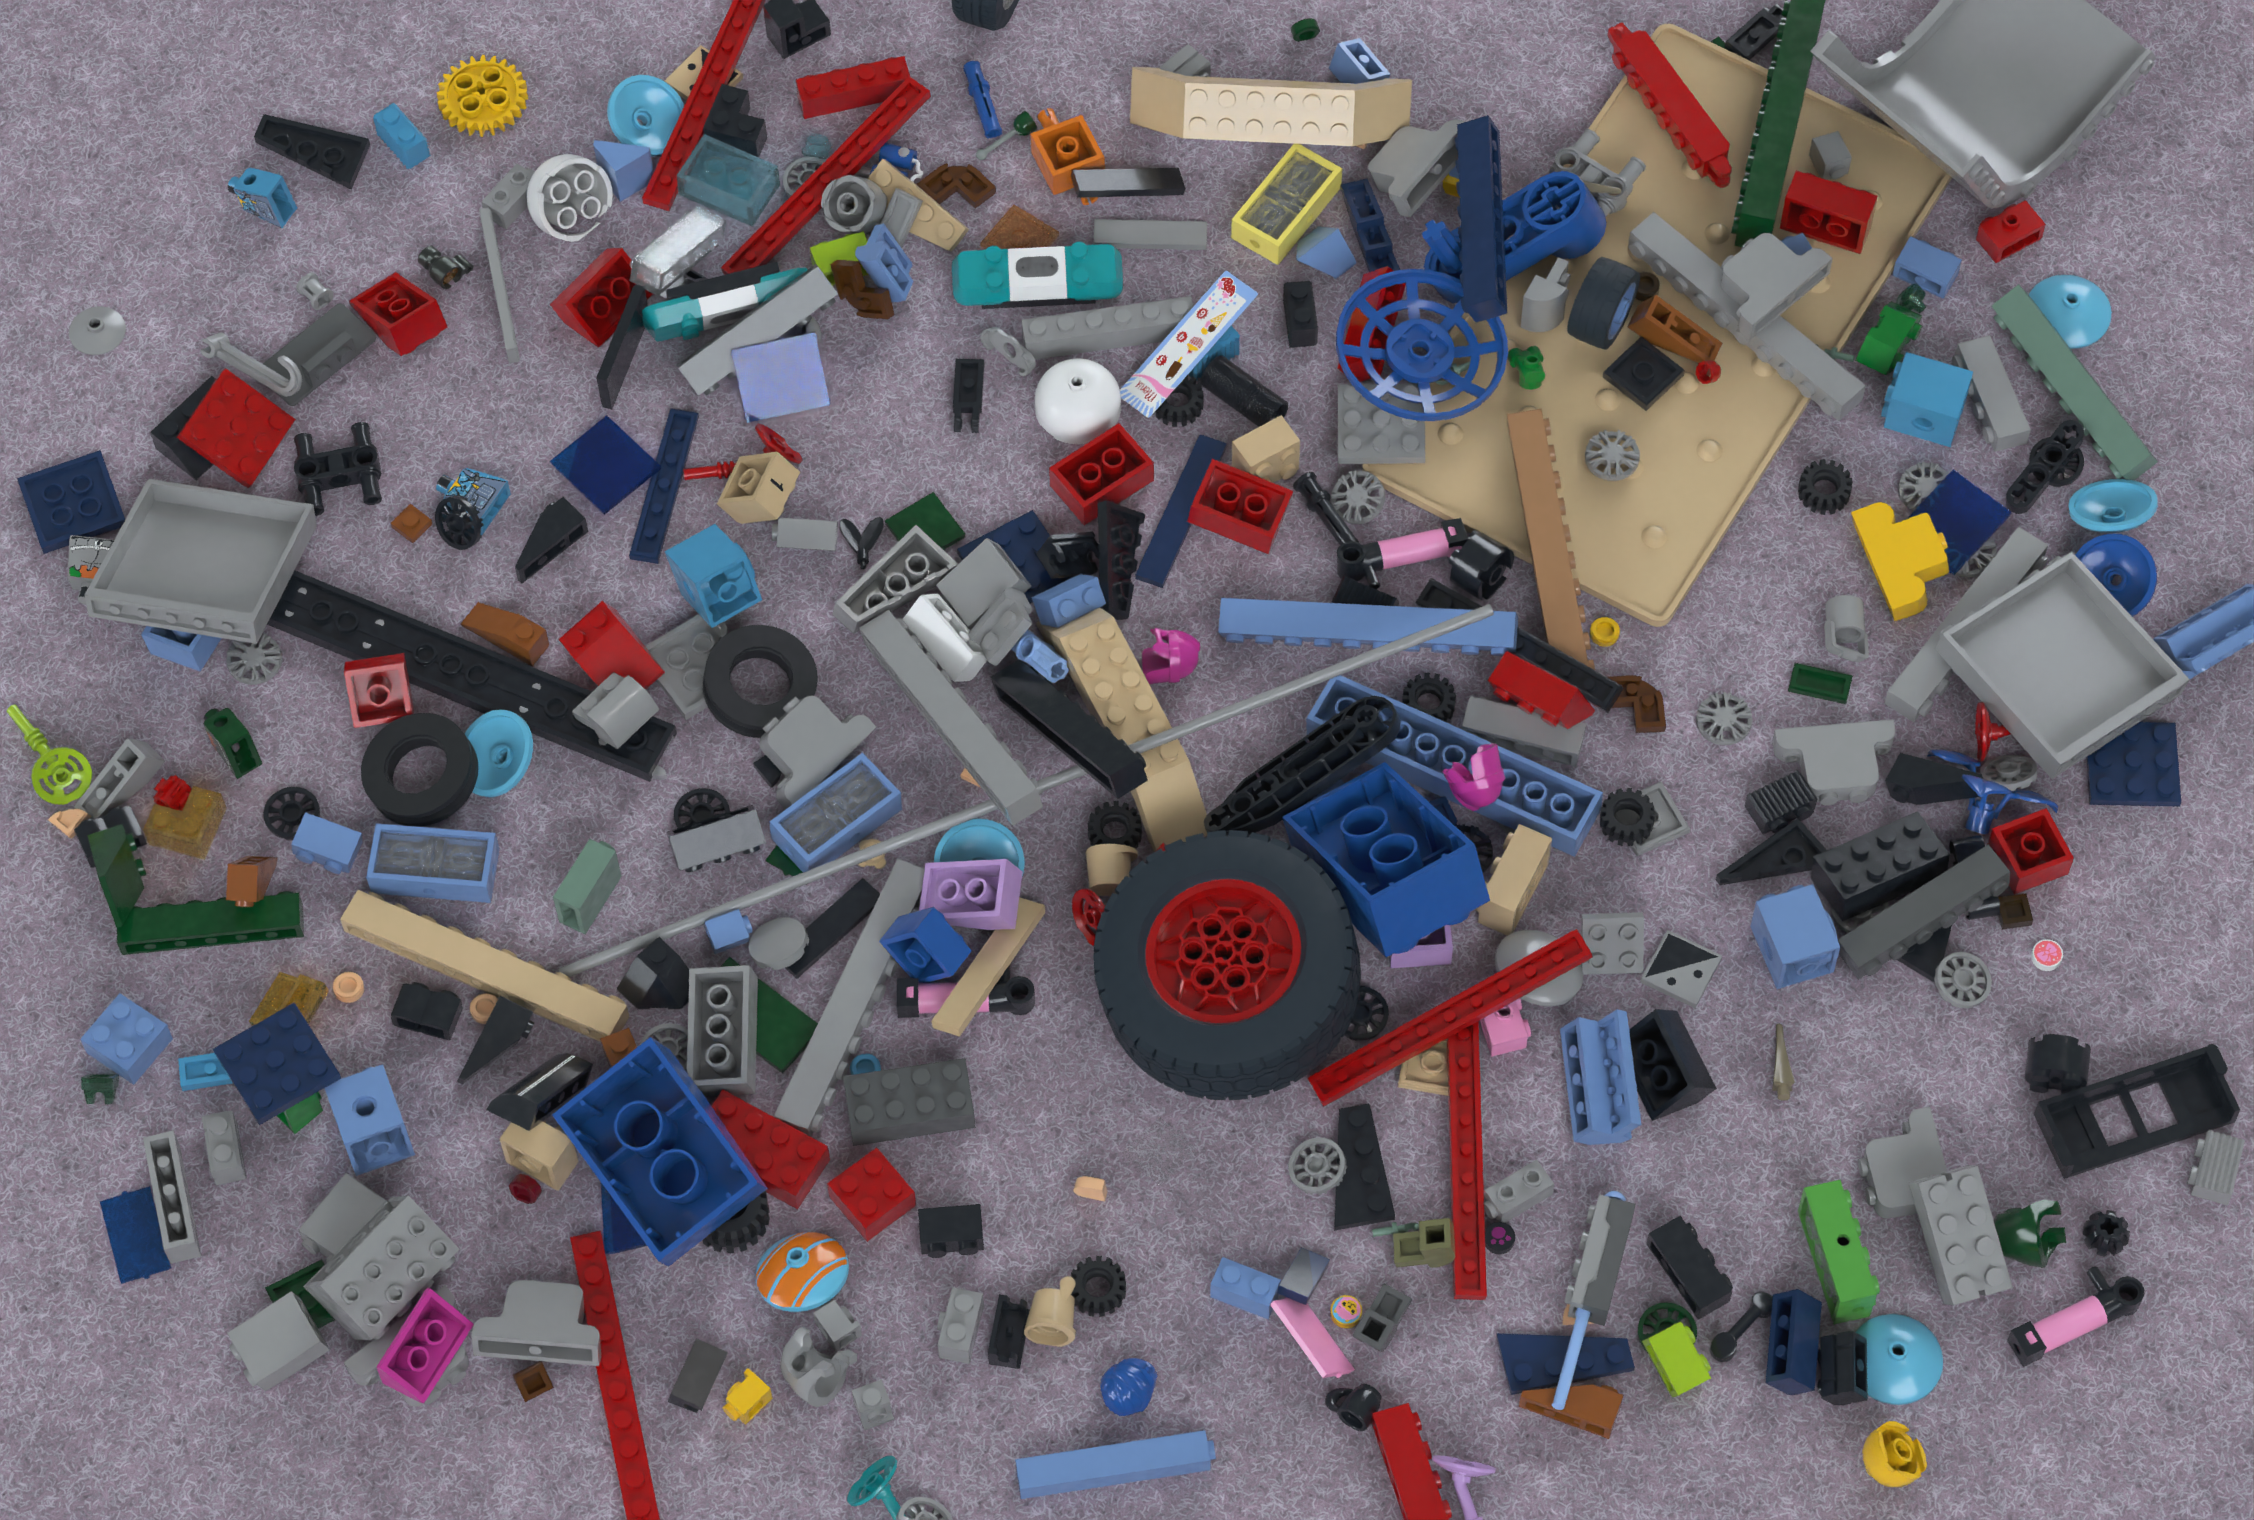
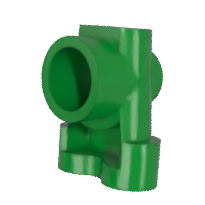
M1531 346L1524 351L1519 348L1509 350L1507 358L1510 365L1519 371V385L1529 390L1539 388L1545 379V372L1542 366L1544 357L1537 346Z

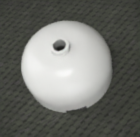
M563 154L548 159L536 169L529 181L526 199L530 216L542 231L558 239L573 242L579 241L601 223L596 222L591 229L578 234L559 232L550 223L563 229H569L576 223L577 215L587 219L595 218L598 215L599 218L607 211L608 206H612L613 194L610 179L601 166L578 155ZM586 203V204H587V209L584 211L583 208H584V204Z
M1080 358L1059 362L1045 372L1035 391V413L1040 426L1042 425L1049 434L1059 441L1069 444H1086L1117 424L1121 413V394L1118 383L1114 376L1097 362Z

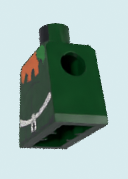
M214 708L204 715L203 725L213 747L237 779L263 764L249 731L229 708L221 711ZM238 742L239 749L237 752H234L231 746Z

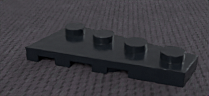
M263 114L254 135L257 144L351 190L370 147L369 138Z
M1106 500L1098 503L1099 580L1106 602L1100 608L1111 614L1116 620L1128 619L1134 589L1131 575L1137 570L1138 561L1134 557L1136 547L1141 545L1142 535L1138 532L1140 524L1144 523L1145 514Z

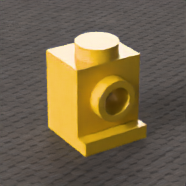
M749 1368L744 1371L745 1380L742 1383L740 1381L736 1382L729 1389L726 1404L722 1407L729 1418L733 1421L739 1418L745 1425L773 1399L771 1388Z

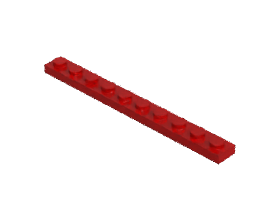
M766 0L732 1L643 194V204L670 211L704 137L703 127L722 84H728Z
M908 76L721 267L722 273L726 275L766 265L822 208L821 199L827 185L835 179L848 175L854 176L931 97L930 90Z
M1575 929L1308 1077V1080L1324 1107L1593 958L1592 953L1579 931Z
M1478 1021L1447 1038L1451 1213L1455 1238L1453 1287L1454 1299L1485 1300L1487 1297Z
M601 1230L570 1237L579 1285L583 1291L587 1325L597 1328L600 1333L601 1360L596 1369L627 1520H660Z

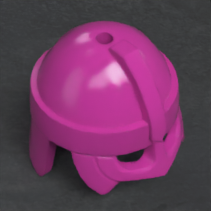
M1159 628L1150 629V632L1155 635L1157 642L1153 645V648H1146L1142 651V669L1149 685L1164 682H1180V679L1191 674L1197 667L1200 642L1183 631L1162 630Z
M1496 743L1484 744L1477 748V753L1471 757L1473 774L1458 762H1453L1451 769H1444L1442 771L1455 798L1464 807L1472 811L1492 804L1501 793L1505 774L1503 768H1501L1499 750Z

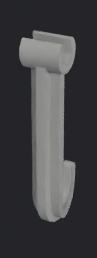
M222 332L202 339L204 343L209 345L200 350L206 358L217 356L279 395L285 397L292 396L300 390L302 375L297 365L288 357L280 356L278 357V362L288 370L290 380L230 345L229 338Z

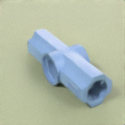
M1029 629L1011 648L1016 653L1018 659L1031 665L1053 683L1064 679L1069 671L1067 660L1059 655L1052 645L1042 641Z

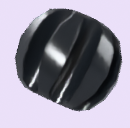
M2107 1210L2106 1214L2097 1211L2090 1215L2089 1220L2084 1223L2082 1231L2083 1235L2086 1236L2084 1243L2088 1249L2097 1248V1255L2105 1257L2107 1251L2114 1256L2123 1251V1246H2126L2129 1242L2130 1231L2127 1230L2128 1223L2124 1217H2116V1211Z

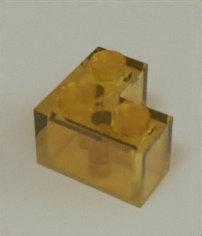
M193 786L183 811L154 804L143 831L149 845L205 860L227 807L221 793Z

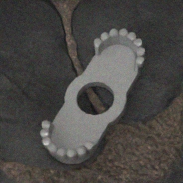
M997 327L985 329L980 333L983 346L987 350L995 347L1011 363L1020 367L1019 375L1026 376L1035 369L1036 362L1033 355L1020 345L1014 337L1007 335ZM1007 342L1011 343L1015 348V356L1009 353Z

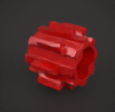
M171 775L167 780L162 778L154 788L157 792L153 797L154 803L170 815L172 813L175 815L178 810L184 812L192 802L189 799L192 794L191 786L176 775Z

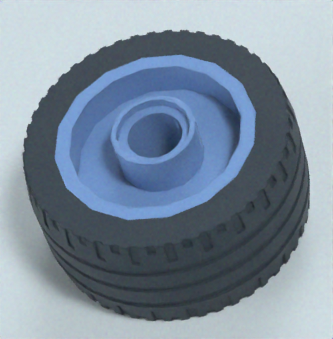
M1598 258L1586 275L1576 296L1567 325V333L1589 345L1607 350L1619 335L1629 315L1637 294L1640 273L1612 259Z

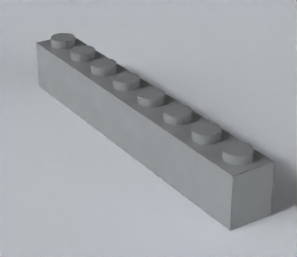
M2018 527L1889 688L1884 704L1912 722H1915L1920 715L1925 717L1933 707L1934 702L1932 699L1936 694L1942 696L1950 685L1948 679L1953 673L1957 675L1935 650L1940 639L1939 633L1950 624L1953 626L1959 624L1961 619L1970 611L1974 610L1977 612L1981 610L1982 606L1990 598L1996 597L1998 599L2003 596L2004 592L2012 584L2017 583L2020 585L2025 582L2027 576L2036 569L2041 571L2048 560L2045 557L2048 545Z

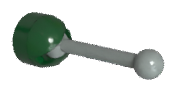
M1023 111L1014 119V129L987 148L979 149L976 152V157L979 160L986 159L989 152L1015 134L1027 136L1037 130L1035 121L1026 111Z

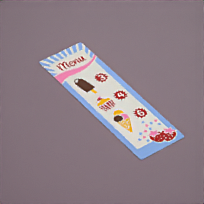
M1224 271L1120 389L1121 398L1144 416L1150 418L1258 296V293L1228 271Z

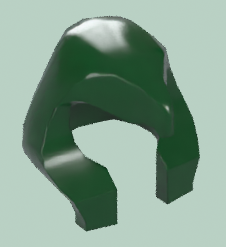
M2043 1199L2023 1209L2010 1208L2004 1213L1996 1215L1993 1221L2005 1257L2029 1266L2046 1267L2049 1257L2057 1245L2066 1243L2065 1227L2049 1228L2043 1232L2040 1238V1221L2044 1215H2061V1207L2058 1201Z

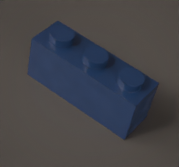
M1799 1289L1773 1294L1765 1383L1787 1395L1815 1391L1822 1302Z

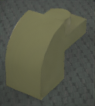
M1450 1218L1419 1221V1231L1393 1234L1394 1263L1396 1267L1428 1264L1430 1268L1445 1266L1455 1259L1454 1225Z

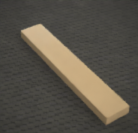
M1019 897L1015 929L994 930L932 1019V1027L934 1029L961 1036L1045 914V905Z

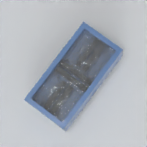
M861 753L769 821L771 839L802 872H806L834 861L901 811V792Z
M376 823L366 876L370 891L385 895L491 903L500 851L496 833Z

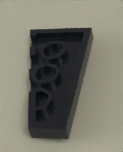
M1370 1104L1339 1109L1338 1145L1345 1155L1347 1169L1346 1174L1342 1177V1182L1339 1183L1340 1185H1336L1334 1231L1395 1220L1394 1207ZM1340 1158L1337 1159V1165H1340Z

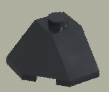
M658 937L635 957L618 985L617 990L637 1009H682L689 1003V968L681 957Z

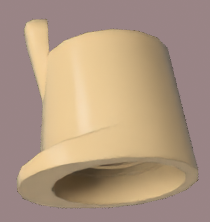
M1099 844L1089 847L1086 850L1089 889L1098 896H1111L1112 893H1115L1116 887L1124 877H1129L1131 862L1138 858V851L1133 847L1120 844Z
M1066 1276L1060 1280V1290L1043 1288L1034 1294L1024 1329V1335L1027 1339L1036 1344L1057 1347L1068 1345L1075 1339L1076 1330L1073 1328L1075 1299L1071 1294L1076 1283L1072 1277Z

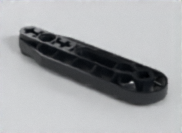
M1370 696L1364 697L1346 707L1243 779L1221 805L1206 815L1204 819L1206 832L1225 830L1229 834V830L1248 831L1249 835H1251L1252 832L1256 833L1283 820V816L1312 800L1395 740L1400 731L1401 719L1394 705L1384 697ZM1384 708H1388L1393 712V715L1386 721H1383L1379 714Z

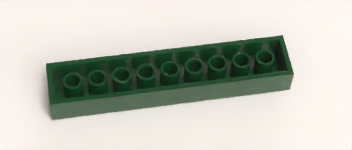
M1785 0L1782 12L1783 17L1777 33L1778 39L1774 45L1771 59L1773 61H1771L1761 108L1758 113L1756 129L1753 134L1751 150L1748 155L1745 175L1742 180L1740 196L1735 210L1731 234H1736L1734 246L1743 247L1751 238L1755 239L1763 233H1773L1814 56L1810 51L1817 43L1825 0Z

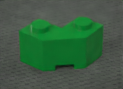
M1892 301L1886 304L1880 312L1877 325L1871 327L1855 360L1884 375L1891 373L1895 369L1897 361H1903L1904 355L1901 352L1904 345L1908 344L1911 340L1915 341L1923 325L1919 324L1922 315Z

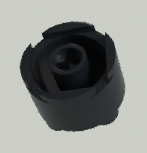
M1474 530L1461 550L1456 549L1450 556L1449 564L1452 565L1450 581L1480 600L1483 597L1488 600L1506 581L1507 578L1503 576L1506 567L1512 568L1514 552L1488 535Z
M2046 1034L2043 1035V1040L2035 1042V1037L2031 1038L2028 1042L2025 1080L2030 1084V1090L2046 1093L2048 1089L2061 1090V1094L2087 1086L2091 1047L2085 1043L2084 1048L2078 1045L2079 1039L2066 1035Z

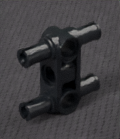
M358 422L351 426L354 440L353 447L314 454L311 434L300 433L294 437L297 458L294 462V472L298 490L304 495L305 503L314 505L315 516L321 515L324 512L321 491L361 484L365 504L375 505L382 501L378 482L381 477V466L377 448L371 442L368 423Z

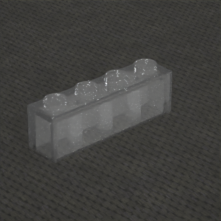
M700 205L690 213H685L678 223L668 227L661 237L657 240L654 239L644 251L637 253L630 263L632 268L630 281L644 286L647 291L659 296L720 245L724 239L726 220Z

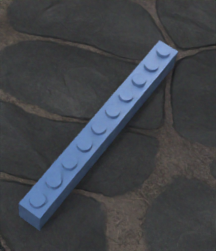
M1221 598L1218 633L1222 637H1226V642L1243 643L1244 639H1255L1257 644L1270 645L1273 644V640H1284V644L1289 646H1302V641L1314 642L1316 647H1331V643H1343V647L1348 649H1360L1361 644L1372 645V649H1375L1472 610ZM1493 611V616L1403 651L1419 652L1420 647L1431 648V652L1449 653V649H1461L1462 654L1478 655L1479 650L1491 651V655L1503 656L1506 651L1516 652L1518 615L1516 612Z

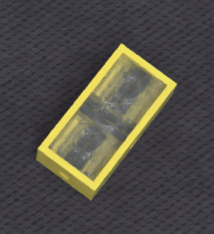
M1293 144L1232 218L1231 238L1279 265L1340 190L1342 168L1300 144Z

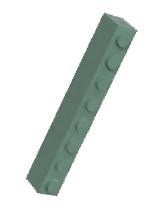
M2019 284L1992 305V308L1997 313L1993 318L2003 330L2009 328L2013 334L2010 337L2012 343L2019 351L2026 350L2029 354L2026 361L2036 373L2041 370L2046 376L2042 380L2052 394L2056 391L2062 397L2059 404L2068 415L2071 413L2076 415L2079 419L2078 422L2083 426L2084 435L2090 434L2095 440L2092 446L2102 458L2107 456L2112 462L2108 467L2118 479L2124 477L2126 480H2136L2158 462L2032 298Z

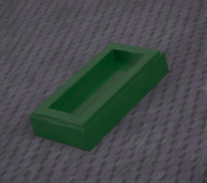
M1794 663L1788 692L1846 704L1853 676Z

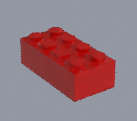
M722 1090L712 1104V1108L768 1188L765 1190L766 1193L798 1210L830 1161L828 1146L731 1093Z

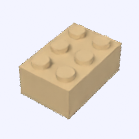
M1521 824L1518 825L1515 833H1508L1503 844V849H1505L1502 858L1498 856L1495 858L1490 869L1492 874L1489 883L1485 881L1490 901L1476 908V911L1479 912L1478 923L1505 935L1514 932L1549 864L1552 844L1551 837Z

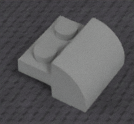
M1558 257L1546 279L1535 275L1523 296L1521 328L1532 332H1545L1554 329L1563 321L1565 303L1569 294L1567 285L1571 274H1568L1569 261Z
M1011 587L1006 588L969 632L970 640L980 645L987 661L995 666L1000 663L1033 624L1029 617L1032 608L1024 592Z
M613 672L572 713L578 721L595 730L601 740L618 749L659 708L650 694L629 675L623 678Z

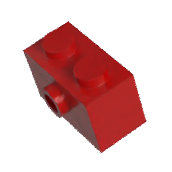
M2024 200L2017 205H2009L2002 213L1995 217L1985 218L1979 224L1976 240L1992 260L1997 263L2042 239L2046 224L2030 204Z

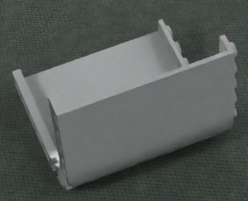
M1940 0L1925 19L1902 40L1901 45L1903 47L1895 53L1891 50L1876 58L1873 65L1867 62H1858L1840 38L1830 30L1826 32L1810 51L1837 83L1990 208L2006 206L2022 197L2028 198L2042 180L2065 161H2071L2077 155L2078 147L2085 139L2089 140L2094 136L2098 129L2097 125L2103 118L2107 119L2114 113L2117 108V102L2123 96L2127 97L2134 90L2135 82L2141 75H2146L2150 72L2156 59L2154 53L2149 48L2145 49L2086 0Z

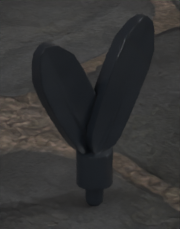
M881 517L871 520L862 535L851 521L847 519L840 520V531L850 547L857 553V563L860 564L861 569H865L866 564L869 563L868 552L882 533L884 521Z

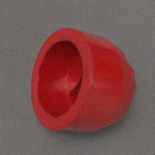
M1713 360L1698 363L1696 367L1697 379L1702 384L1714 383L1721 376L1720 365Z

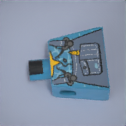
M250 167L245 170L240 178L234 176L228 183V191L237 195L244 211L280 228L284 227L297 209L283 176Z
M469 468L463 469L456 480L442 475L436 485V490L445 494L443 499L457 495V497L464 496V498H468L467 501L473 507H477L476 510L480 511L477 515L479 519H483L481 523L484 524L481 527L480 535H483L511 495L507 480Z

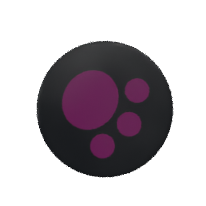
M1494 1222L1486 1228L1485 1247L1490 1252L1500 1255L1509 1252L1513 1248L1515 1232L1509 1224Z

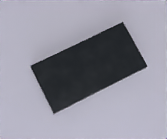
M636 284L633 286L596 377L602 407L607 409H613L645 329L642 320V310L648 306L644 286Z

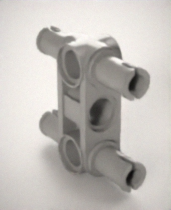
M1585 129L1573 146L1566 147L1557 152L1555 162L1549 169V174L1567 171L1577 175L1583 181L1620 188L1621 193L1616 196H1611L1609 193H1591L1604 211L1606 218L1608 214H1613L1625 207L1627 197L1633 189L1632 184L1646 169V165L1639 158L1631 157L1619 174L1612 172L1587 156L1600 141V138L1594 131ZM1565 164H1571V165H1573L1572 167H1569V168L1563 167V165H1565Z

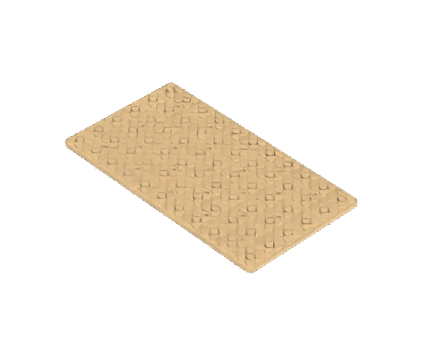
M1673 24L1660 25L1652 34L1651 39L1730 143L1728 161L1731 164L1732 173L1729 176L1731 177L1729 186L1719 188L1708 176L1701 178L1696 170L1690 168L1681 149L1675 148L1670 134L1666 129L1663 130L1659 126L1656 115L1651 109L1645 107L1641 95L1636 89L1630 87L1625 75L1589 127L1590 130L1599 136L1600 141L1587 156L1616 174L1623 170L1631 157L1639 158L1646 165V169L1632 184L1633 189L1627 197L1625 207L1620 211L1607 215L1605 234L1598 245L1583 256L1575 259H1564L1569 261L1568 274H1571L1567 285L1569 294L1565 303L1563 321L1554 329L1545 332H1532L1521 328L1523 296L1535 275L1547 278L1558 257L1549 255L1506 281L1507 314L1499 317L1504 325L1507 336L1508 351L1513 348H1519L1524 351L1531 346H1537L1544 357L1542 366L1545 372V379L1542 385L1533 390L1522 388L1519 385V371L1510 365L1507 358L1506 368L1498 387L1479 407L1452 419L1425 421V463L1363 464L1362 467L1363 471H1368L1376 476L1385 490L1446 521L1461 518L1467 532L1472 533L1474 530H1478L1512 550L1514 556L1532 564L1507 427V414L1542 408L1543 419L1549 418L1551 435L1547 436L1548 445L1553 444L1555 449L1556 462H1551L1553 472L1559 471L1561 488L1556 489L1558 498L1563 497L1566 515H1561L1563 525L1568 524L1571 542H1566L1568 552L1573 551L1576 568L1571 569L1573 579H1579L1580 589L1655 627H1662L1670 622L1811 400V398L1803 396L1798 387L1792 382L1783 379L1770 364L1762 362L1747 345L1740 344L1730 331L1720 327L1707 312L1698 309L1693 301L1684 293L1677 292L1667 279L1657 275L1644 260L1636 258L1628 248L1630 232L1654 212L1720 267L1728 256H1735L1742 249V247L1734 246L1736 234H1731L1769 70ZM1806 88L1772 235L1780 241L1787 236L1794 237L1798 235L1779 228L1785 197L1795 171L1812 173L1820 178L1809 156L1813 138L1839 131L1852 157L1849 172L1841 178L1828 180L1840 182L1854 189L1866 190L1878 196L1872 226L1861 254L1806 237L1813 249H1822L1833 258L1830 274L1780 315L1814 344H1818V347L1823 351L1836 347L1838 348L1837 352H1842L1893 272L1895 262L1910 236L1915 237L1952 177L1894 129ZM1565 164V165H1563V167H1565V168H1569V167H1572V166H1573V165H1571V164ZM1598 258L1612 259L1631 267L1639 273L1650 272L1654 274L1660 282L1657 296L1723 343L1714 360L1721 367V376L1717 381L1702 384L1696 376L1697 362L1657 346L1655 347L1681 366L1685 372L1684 376L1647 411L1603 378V372L1640 338L1639 335L1627 326L1637 306L1644 301L1635 298L1624 326L1607 350L1589 345L1568 334L1567 325L1574 301L1586 275ZM1469 313L1463 314L1462 318L1472 328L1478 344L1495 341L1494 334L1486 320L1475 323ZM1455 325L1449 333L1454 347L1467 346L1468 342L1464 334ZM1497 352L1480 355L1478 370L1472 383L1484 389L1489 386L1496 369ZM1470 357L1454 358L1452 364L1456 363L1459 366L1469 362ZM1468 370L1460 372V376L1464 378ZM1436 382L1429 383L1432 395L1444 393L1455 387L1449 382L1445 385H1439ZM1462 391L1451 399L1434 403L1435 411L1439 413L1455 410L1468 405L1476 400L1477 397ZM1604 430H1607V432H1618L1620 430V432H1626L1625 435L1632 436L1640 451L1639 464L1635 472L1629 477L1618 481H1608L1595 476L1585 462L1586 447L1594 435L1596 436L1599 432H1604ZM1608 438L1610 442L1617 440V438ZM1621 440L1619 445L1622 446L1625 441ZM1593 446L1591 449L1592 451H1600L1596 446ZM1630 446L1624 449L1625 451H1633ZM1600 464L1596 468L1604 472L1606 466ZM1625 464L1620 465L1623 472L1629 469ZM1611 468V474H1616L1615 468Z

